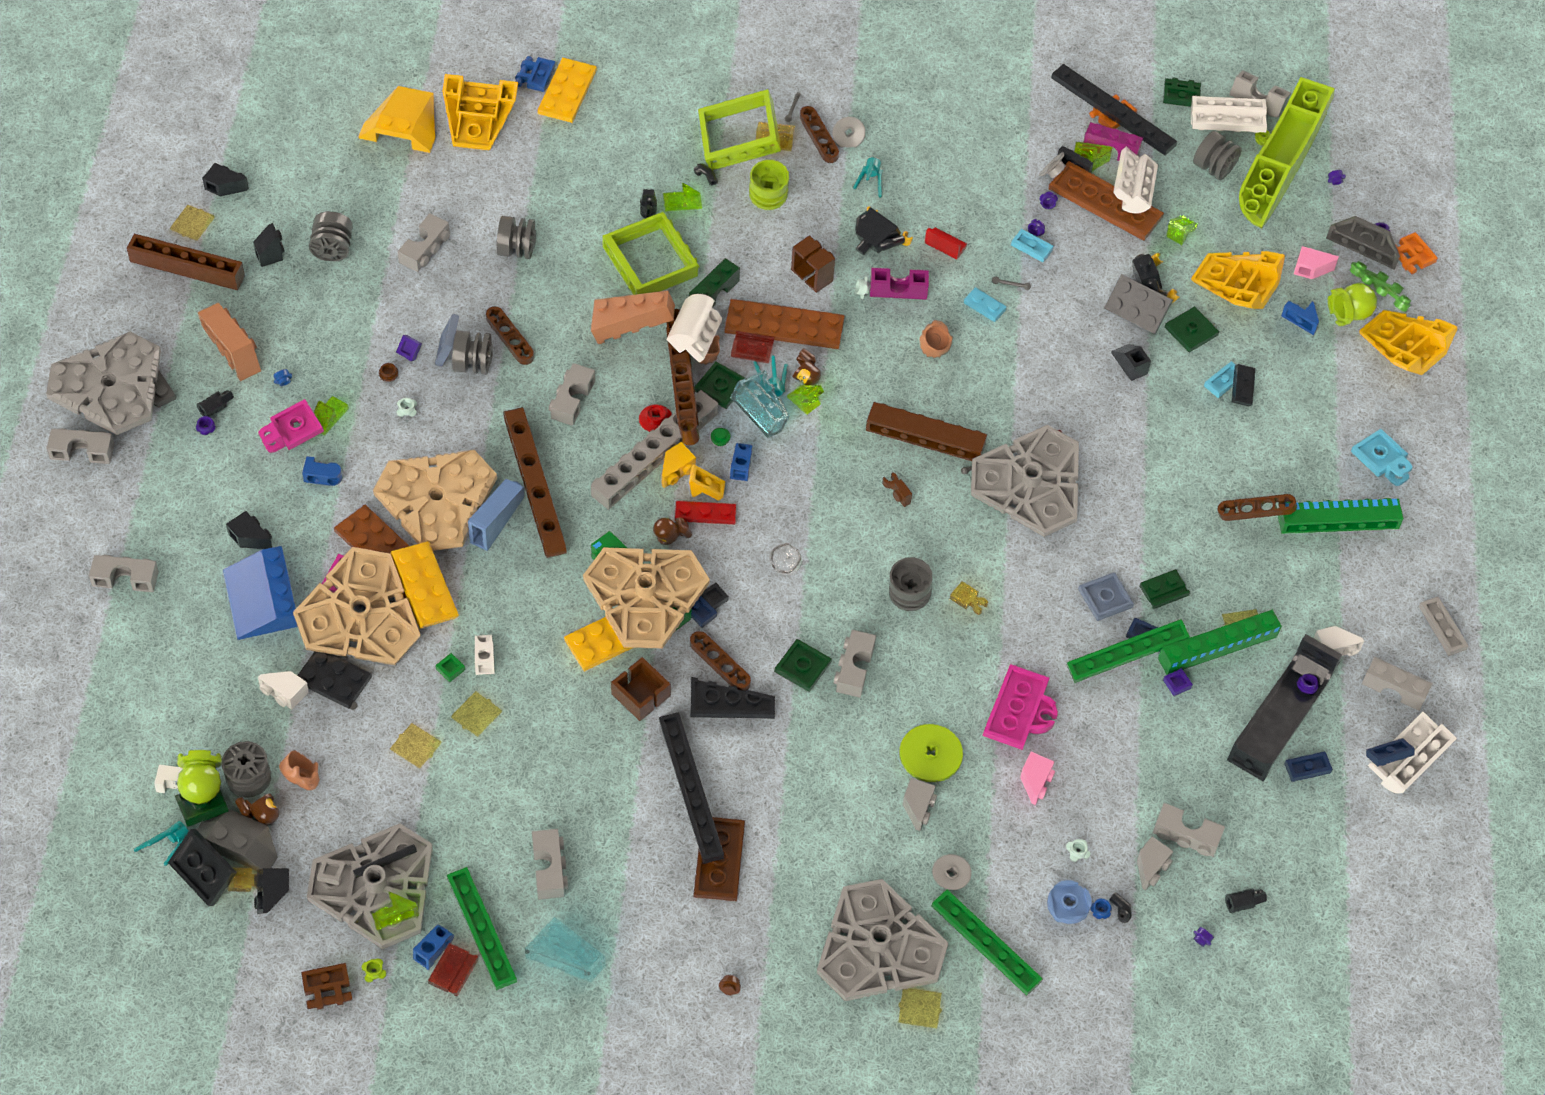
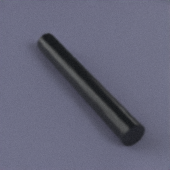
M412 844L353 870L355 878L361 877L367 867L371 865L384 867L416 853L417 849Z

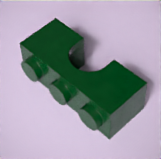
M725 258L689 292V296L694 294L707 295L714 300L713 308L716 305V298L720 291L724 290L728 293L740 281V267Z

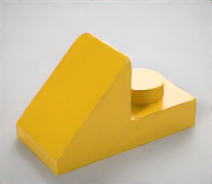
M692 465L689 480L692 497L694 498L703 492L718 501L722 499L725 481L696 465Z

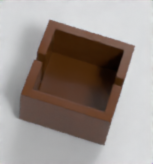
M809 235L792 247L791 270L801 280L815 272L813 276L805 280V283L817 293L833 282L835 257L825 248L822 249V245L818 240L813 239Z
M641 657L628 668V673L624 671L611 681V695L641 721L654 710V705L658 707L671 696V683Z

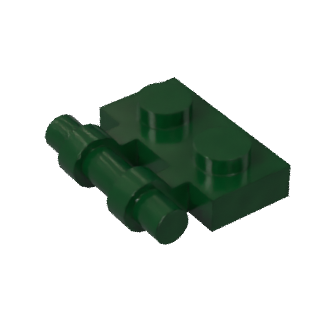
M1172 77V79L1165 78L1163 103L1191 107L1192 96L1201 95V83L1190 79L1183 81Z

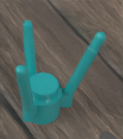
M871 157L867 159L866 166H863L853 189L857 188L865 173L866 181L870 177L877 175L878 197L881 198L883 170L880 169L881 161L878 158Z
M773 355L771 357L773 377L769 378L766 384L757 361H754L764 393H767L769 397L781 396L785 392L788 364H784L780 381L777 377L776 360Z
M178 821L164 832L134 848V851L137 852L147 846H151L165 837L172 843L178 842L163 863L164 866H167L168 861L189 830L181 821Z

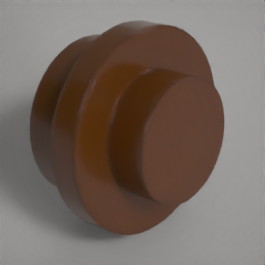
M385 363L379 369L380 379L386 382L394 381L399 375L397 367L392 363Z
M726 975L720 980L719 989L726 995L738 994L741 990L740 980L736 976Z

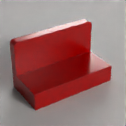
M936 227L926 230L925 244L956 260L967 247V243Z

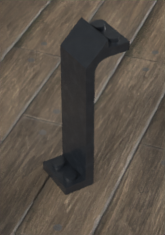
M1305 634L1289 666L1235 741L1227 761L1264 782L1272 765L1327 686L1340 663L1342 654ZM1304 674L1314 675L1318 680L1317 691L1312 694L1302 692L1297 686L1298 679Z

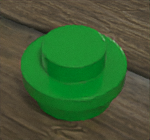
M716 428L711 432V441L717 446H724L730 441V432L725 428Z

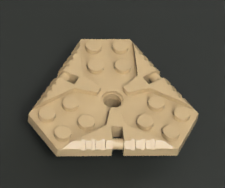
M475 450L453 452L451 454L445 453L444 455L437 454L436 457L431 458L423 456L421 458L388 461L373 489V493L396 520L401 519L402 527L417 544L429 541L432 551L463 547L469 535L468 520L487 500L497 480V473Z
M352 547L326 575L327 580L324 584L319 583L293 612L306 650L344 657L353 655L355 659L396 665L420 638L419 629L407 598L404 599L403 597L404 589L392 556L389 553ZM332 586L337 588L335 593L329 590ZM395 597L396 602L390 604L388 599ZM356 605H363L366 609L359 613L354 610V607ZM350 641L357 642V648L349 647Z
M603 548L583 574L585 584L596 599L600 609L605 610V617L623 647L663 649L676 631V628L684 620V614L689 613L695 602L710 584L709 577L692 550L652 549L651 554L644 553V549ZM643 561L651 562V564H643Z

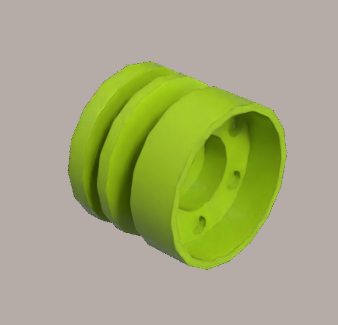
M763 160L752 167L750 172L749 198L755 206L764 210H774L780 208L786 202L789 186V172L786 166L779 161Z

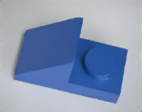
M1288 301L1284 306L1281 316L1314 335L1319 324L1314 302L1312 301L1304 310L1299 305Z

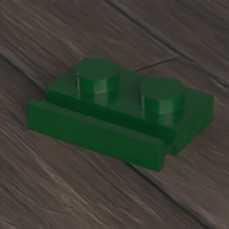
M1176 569L1143 581L1139 586L1147 600L1151 603L1153 610L1187 597L1190 594Z

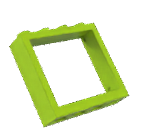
M768 89L698 109L704 156L709 168L716 170L781 151L774 102ZM758 107H766L770 136L711 152L707 122Z
M664 212L602 236V245L605 252L633 295L660 292L698 276V268L700 266L697 263V258L692 256L689 246L684 244L680 232L674 229L672 220H669ZM661 229L685 267L642 284L618 246Z

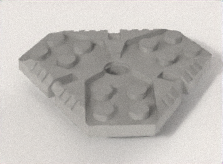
M130 331L108 342H103L101 345L98 344L92 350L86 349L69 358L52 363L46 392L47 398L78 415L81 412L84 413L85 419L115 435L147 423L152 419L156 391L153 382H157L161 356L160 346Z
M1046 425L1013 440V445L1009 447L1007 444H1004L972 459L971 496L1003 514L1011 515V519L1018 521V523L1023 524L1043 537L1077 522L1078 483H1076V480H1078L1079 442ZM1012 503L1017 505V507H1011Z
M399 823L361 839V844L356 847L351 843L313 859L307 900L341 923L345 921L348 923L349 928L355 930L381 949L416 936L422 930L426 899L425 887L428 886L433 850L432 843ZM412 844L415 845L416 853L384 867L371 865L365 869L363 876L355 878L353 870ZM366 853V856L359 858V854ZM324 858L345 862L346 867L339 886L317 880V875ZM374 879H379L376 883L371 882ZM409 886H414L416 889H409ZM353 910L357 912L354 916L350 915Z
M883 879L844 886L832 920V932L828 933L817 968V974L844 1001L884 994L890 989L898 991L910 987L937 983L948 942L919 914L914 916L911 913L912 907ZM903 919L908 921L906 925L901 922ZM843 932V933H846V934H848V935H847V937H846V936L840 935V933ZM881 938L884 942H877L875 939ZM891 975L892 980L885 981L884 976Z

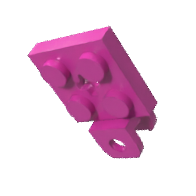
M304 399L270 417L271 423L262 427L258 434L267 451L272 453L284 447L291 450L324 432ZM295 422L302 423L299 427L294 428Z

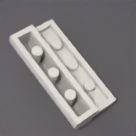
M1192 96V129L1266 132V99Z
M1127 146L1121 150L1113 193L1118 199L1123 200V210L1130 213H1141L1151 207L1158 164L1146 154L1138 157Z
M694 294L685 299L666 339L679 353L686 349L698 362L705 359L722 321L719 312L712 308L714 300L703 294Z
M1422 712L1394 739L1404 738L1415 748V755L1384 766L1377 767L1373 762L1368 766L1383 780L1381 784L1393 793H1403L1457 738L1443 724L1438 726Z

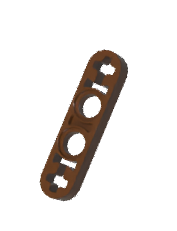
M811 106L802 107L799 118L822 159L827 163L836 162L839 158V149L817 111ZM818 126L820 129L812 130L811 127ZM826 139L828 142L823 144L818 140Z
M492 306L488 308L486 320L520 364H531L534 360L532 347L500 307ZM503 326H507L510 328V330L507 332L500 331V328ZM517 339L520 341V343L518 345H512L510 344V341ZM521 349H523V352H524L525 355H528V354H529V356H528V357L522 356V351H521Z
M1282 494L1226 500L1218 505L1217 510L1222 520L1233 521L1289 515L1296 511L1297 503L1293 495ZM1286 502H1290L1289 507H1285ZM1265 503L1273 505L1269 510L1262 509V506ZM1245 505L1253 507L1249 512H1243L1242 508Z
M702 631L692 633L690 636V647L730 686L737 687L738 690L747 691L751 685L749 674L706 633ZM696 639L699 641L703 639V645L700 642L696 644ZM715 651L719 656L716 659H711L707 654ZM724 665H730L733 670L731 672H724L721 668ZM738 679H739L740 681L745 680V684H743V683L738 684Z

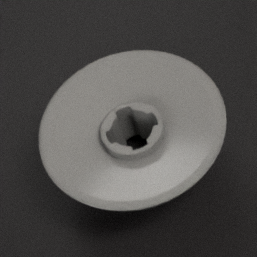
M844 117L834 125L833 139L840 147H857L865 138V127L855 117ZM850 128L852 132L847 135L845 131Z
M1064 152L1049 162L1040 172L1039 176L1048 174L1052 179L1056 177L1066 166L1061 161L1064 157Z
M944 855L937 859L933 865L932 873L934 880L945 889H961L971 879L970 865L964 858L958 855ZM953 872L954 876L950 877L948 873Z

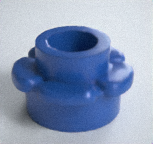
M287 369L280 370L273 375L274 383L285 386L291 382L292 374Z
M1101 898L1091 904L1090 910L1096 919H1107L1111 915L1112 907L1109 901Z

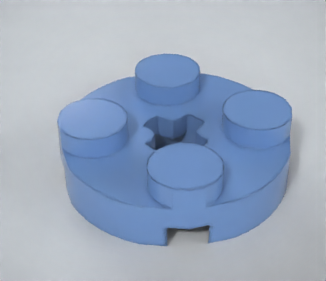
M1065 880L1057 883L1047 898V907L1054 920L1065 924H1075L1086 919L1092 904L1089 891L1085 887L1079 886V883L1075 881ZM1066 898H1070V901H1074L1075 904L1067 906L1064 902H1066Z

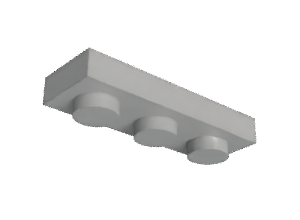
M1435 597L1421 602L1419 608L1447 655L1451 656L1467 650L1468 644L1440 598Z

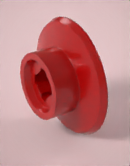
M649 405L640 412L639 423L643 429L650 432L657 429L665 418L672 416V413L665 406Z

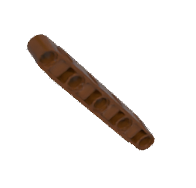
M675 309L674 320L666 322L667 337L680 312V309ZM668 342L676 415L682 442L685 445H694L698 443L700 436L691 356L686 349L679 353Z
M520 407L503 411L506 428L545 556L550 558L567 554L563 534L524 408Z

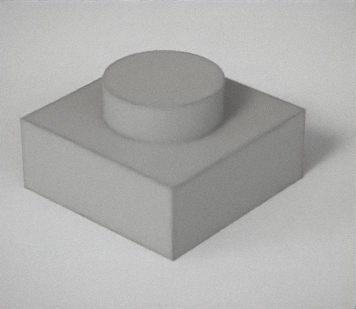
M324 858L317 875V880L339 886L346 867L345 862Z

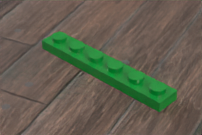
M1182 619L1069 661L1066 665L1074 683L1161 651L1162 647L1190 638V635Z
M465 867L447 874V880L496 991L516 983L517 978L468 868Z
M948 889L932 902L931 907L1026 996L1042 982L1043 978Z

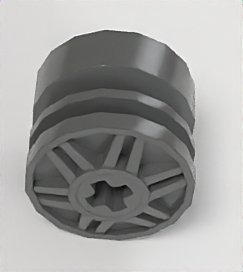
M1212 131L1198 147L1193 158V164L1203 170L1209 168L1210 175H1215L1216 179L1222 180L1238 162L1242 148L1234 145L1232 141L1226 143V137L1216 131Z
M326 211L317 214L313 219L309 251L320 260L342 261L349 254L350 239L353 232L352 221L347 216L338 212Z
M501 216L497 233V255L510 257L513 250L516 249L517 258L522 257L524 250L525 259H531L537 235L535 219H529L526 227L525 218H521L519 226H516L515 217Z
M457 330L452 351L453 371L466 373L469 365L472 364L475 374L478 373L480 366L481 374L487 375L493 356L491 334L485 333L482 342V334L478 332L475 340L472 341L470 331Z
M905 557L898 560L892 566L889 575V597L892 603L899 609L916 611L923 608L929 602L932 595L933 580L932 570L929 565L922 559Z
M243 741L231 745L225 751L222 757V770L225 775L226 784L232 793L236 796L249 798L263 793L268 788L271 781V770L267 754L260 745L250 741Z

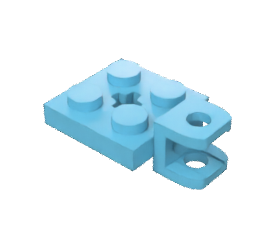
M1379 429L1352 447L1351 452L1377 477L1385 473L1384 476L1395 486H1400L1409 480L1408 472L1412 470V464L1407 460L1408 453L1382 429ZM1375 451H1377V452H1381V451H1382V452H1383V455H1378V454H1376ZM1395 475L1402 477V479H1397Z

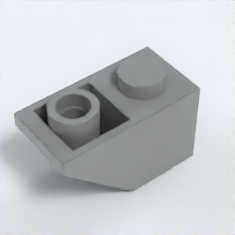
M911 778L904 795L903 806L915 829L920 831L922 825H927L931 814L928 812L929 806L934 807L937 795L934 794V785Z
M1154 837L1148 840L1140 850L1137 858L1141 885L1144 890H1147L1150 885L1154 887L1161 877L1159 873L1162 870L1167 871L1173 862L1171 860L1173 851Z

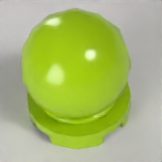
M1363 283L1351 284L1345 289H1332V294L1327 298L1329 312L1336 316L1337 320L1335 323L1339 326L1348 325L1352 320H1365L1372 316L1377 308L1375 291Z
M190 750L186 756L179 753L177 765L182 770L178 774L177 779L178 791L189 802L196 804L209 802L220 790L221 778L216 768L222 765L221 754L217 753L214 756L211 755L209 750Z

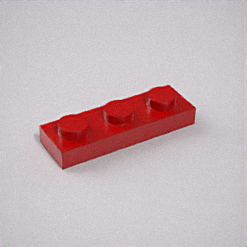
M676 501L675 521L681 517L686 522L735 525L736 504Z

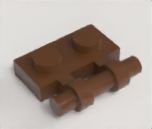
M346 963L301 972L305 996L312 994L315 996V999L306 1001L308 1010L314 1008L320 1010L324 1009V1006L337 1004V1006L344 1005V1002L353 1000L351 991L342 993L341 989L350 987ZM335 991V995L322 997L321 995L322 992Z

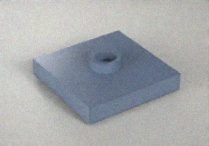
M453 313L441 333L435 365L443 366L453 348L460 315Z
M1115 572L1081 584L1078 587L1096 621L1129 610L1134 606L1133 601Z

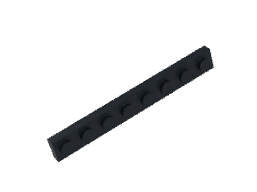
M1062 64L1052 73L1051 78L1132 134L1142 137L1145 143L1164 156L1176 147L1177 140L1065 64Z
M676 712L659 717V723L703 864L724 859L723 849L680 714Z

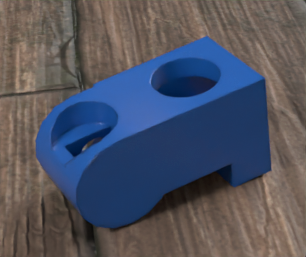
M736 443L731 463L730 479L748 481L753 445Z
M306 457L302 471L304 482L335 486L342 481L341 467L337 463L315 462V457Z
M441 925L435 926L413 948V960L429 970L434 965V961L451 944L454 934Z

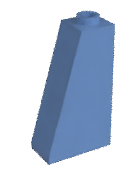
M505 479L468 520L471 544L486 551L489 550L524 499V487L520 483Z

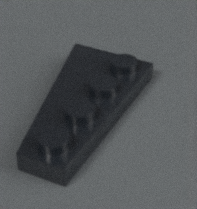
M691 677L690 717L775 719V696L751 690L746 692L738 690L734 686L729 685V687L717 685V682L699 681L698 678Z

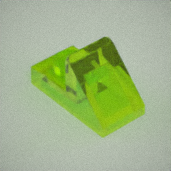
M1076 142L1074 152L1093 162L1092 171L1110 161L1112 147Z
M682 183V192L663 193L665 212L702 209L700 192L685 183Z
M1183 215L1170 219L1166 236L1176 243L1183 245L1188 234L1195 231L1198 224Z
M800 385L789 393L787 398L808 415L821 405L819 396L824 393L821 385Z
M334 396L326 403L318 401L313 413L323 427L324 432L321 434L325 436L349 409L348 404Z
M390 891L388 895L392 907H383L372 913L376 930L419 916L416 902Z

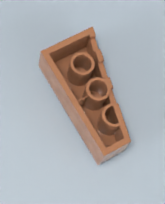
M669 291L594 300L591 332L597 343L602 344L605 343L604 340L612 337L617 339L621 337V334L630 331L636 333L643 327L649 326L651 328L674 320L675 303Z
M216 303L197 312L203 329L212 342L216 343L221 355H225L231 369L236 370L240 381L261 372L255 353L257 346L254 340L248 338L244 328L240 329L237 320L231 318L227 308L223 309L219 303Z

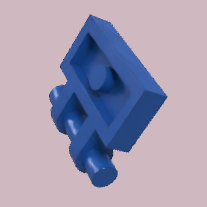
M527 56L522 61L521 70L515 77L518 87L527 82L528 89L545 92L556 66L555 61L538 57L536 62H533V58Z

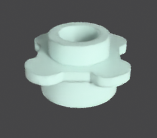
M867 276L864 277V280L858 279L856 282L855 293L860 295V299H863L864 295L870 291V283L867 282Z
M403 398L397 402L399 410H397L398 416L409 415L413 417L416 415L415 406L417 402L415 400Z
M1076 839L1066 844V849L1070 852V860L1076 862L1078 859H1088L1090 857L1085 840Z

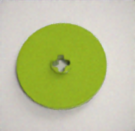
M924 724L911 729L903 737L899 756L904 769L911 776L925 782H940L952 777L958 771L963 759V748L957 736L949 729L940 725ZM928 750L931 752L935 751V755H927Z

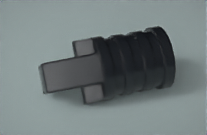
M643 189L640 199V215L646 219L657 214V199L654 189Z
M229 390L222 393L217 391L210 397L197 403L198 411L202 416L210 417L227 407L226 403L232 400L234 396Z
M1251 888L1225 895V903L1230 913L1256 907L1255 905L1267 901V894L1262 889L1254 890Z

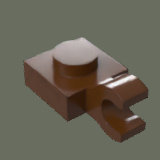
M894 472L891 473L893 481H888L886 477H883L882 484L888 489H893L894 499L904 507L910 505L912 492L902 479L899 480Z

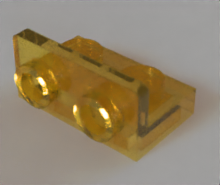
M758 122L756 140L770 136L768 123ZM777 124L781 150L791 151L795 126Z

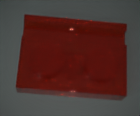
M736 331L731 357L769 363L774 337Z
M449 943L429 977L428 984L445 992H450L457 997L476 965L478 956L472 955L468 951Z

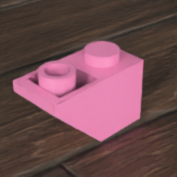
M1302 246L1294 274L1314 279L1335 270L1339 256Z
M1030 752L1020 778L1031 803L1036 805L1038 799L1043 800L1047 791L1045 787L1046 782L1051 783L1054 777L1055 770H1052L1054 761Z

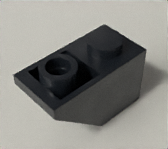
M214 163L202 177L204 189L220 197L244 192L249 189L245 175L217 163Z
M273 223L269 224L253 241L255 254L261 267L283 261L282 253L285 250L281 242L283 240L279 229H275Z
M1127 344L1111 351V354L1131 381L1148 374L1151 360L1141 346Z
M247 511L226 523L228 535L240 548H272V535L266 528L263 530L258 519L254 515L250 516Z
M262 868L257 870V874L254 876V885L257 887L254 908L257 909V915L268 913L289 891V868Z

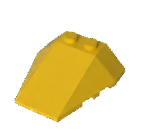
M445 74L442 92L453 146L491 150L516 101L518 82L500 80L499 85L466 82L463 76Z
M398 86L364 122L358 136L359 139L377 142L379 135L384 134L411 140L413 150L430 153L435 141L434 94Z
M1261 251V254L1243 252V255H1232V252L1208 253L1191 280L1234 305L1263 309L1280 283L1285 255L1269 251Z
M1383 310L1361 328L1359 333L1392 364L1407 371L1423 375L1447 354L1458 328L1441 319L1429 321L1424 320L1423 316L1411 318L1407 317L1405 313Z

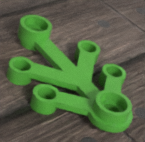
M1360 261L1351 263L1350 272L1361 278L1367 285L1373 284L1379 295L1386 297L1389 294L1396 299L1393 304L1403 312L1408 310L1411 306V300L1405 295H1397L1404 289L1400 284L1396 282L1392 285L1386 283L1389 278L1387 274L1379 271L1378 274L1366 269L1367 266Z

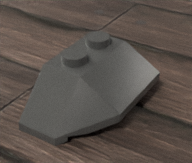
M1357 216L1334 223L1329 228L1326 239L1395 270L1400 255L1390 231Z
M229 809V812L201 822L196 829L221 856L253 870L272 868L278 858L269 827Z

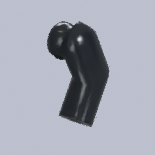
M699 163L694 167V173L697 176L704 174L710 186L718 183L713 169L703 163Z
M1115 892L1109 901L1118 907V920L1122 923H1127L1132 917L1131 904Z

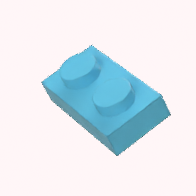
M1023 229L1018 232L1011 242V246L1041 262L1047 259L1054 247Z
M976 287L964 299V304L993 322H996L1006 311L1005 305Z
M1232 361L1209 378L1205 382L1204 387L1217 398L1222 396L1233 387L1234 367L1236 364Z

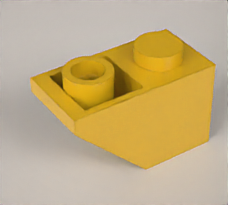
M682 442L665 452L662 470L663 488L676 484L684 475H690L691 466L696 465V457Z

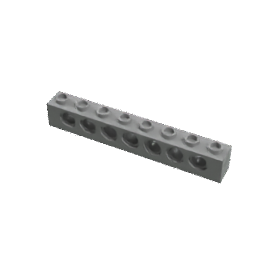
M702 390L695 395L699 430L718 415V403ZM676 410L672 416L665 418L657 429L651 430L642 442L636 443L628 454L622 455L614 466H610L606 470L605 474L592 482L591 496L609 510L664 462L665 452L682 442Z

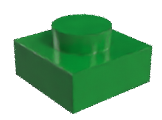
M452 653L435 665L436 670L448 682H451L465 671V665Z

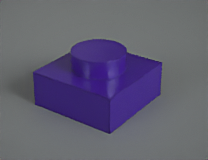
M403 335L396 353L410 361H415L422 343L409 335Z
M1182 668L1163 678L1164 683L1173 696L1190 690L1193 686Z

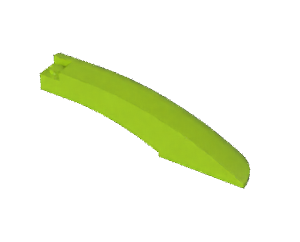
M1300 77L1282 115L1266 143L1256 155L1240 188L1239 204L1241 211L1253 225L1262 229L1285 195L1327 115V110L1334 98L1335 88Z

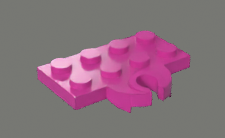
M1010 664L984 729L983 736L1023 750L1029 733L1042 734L1052 729L1055 722L1052 720L1046 721L1041 718L1042 715L1046 714L1052 719H1057L1058 715L1056 702L1051 697L1044 695L1050 678Z

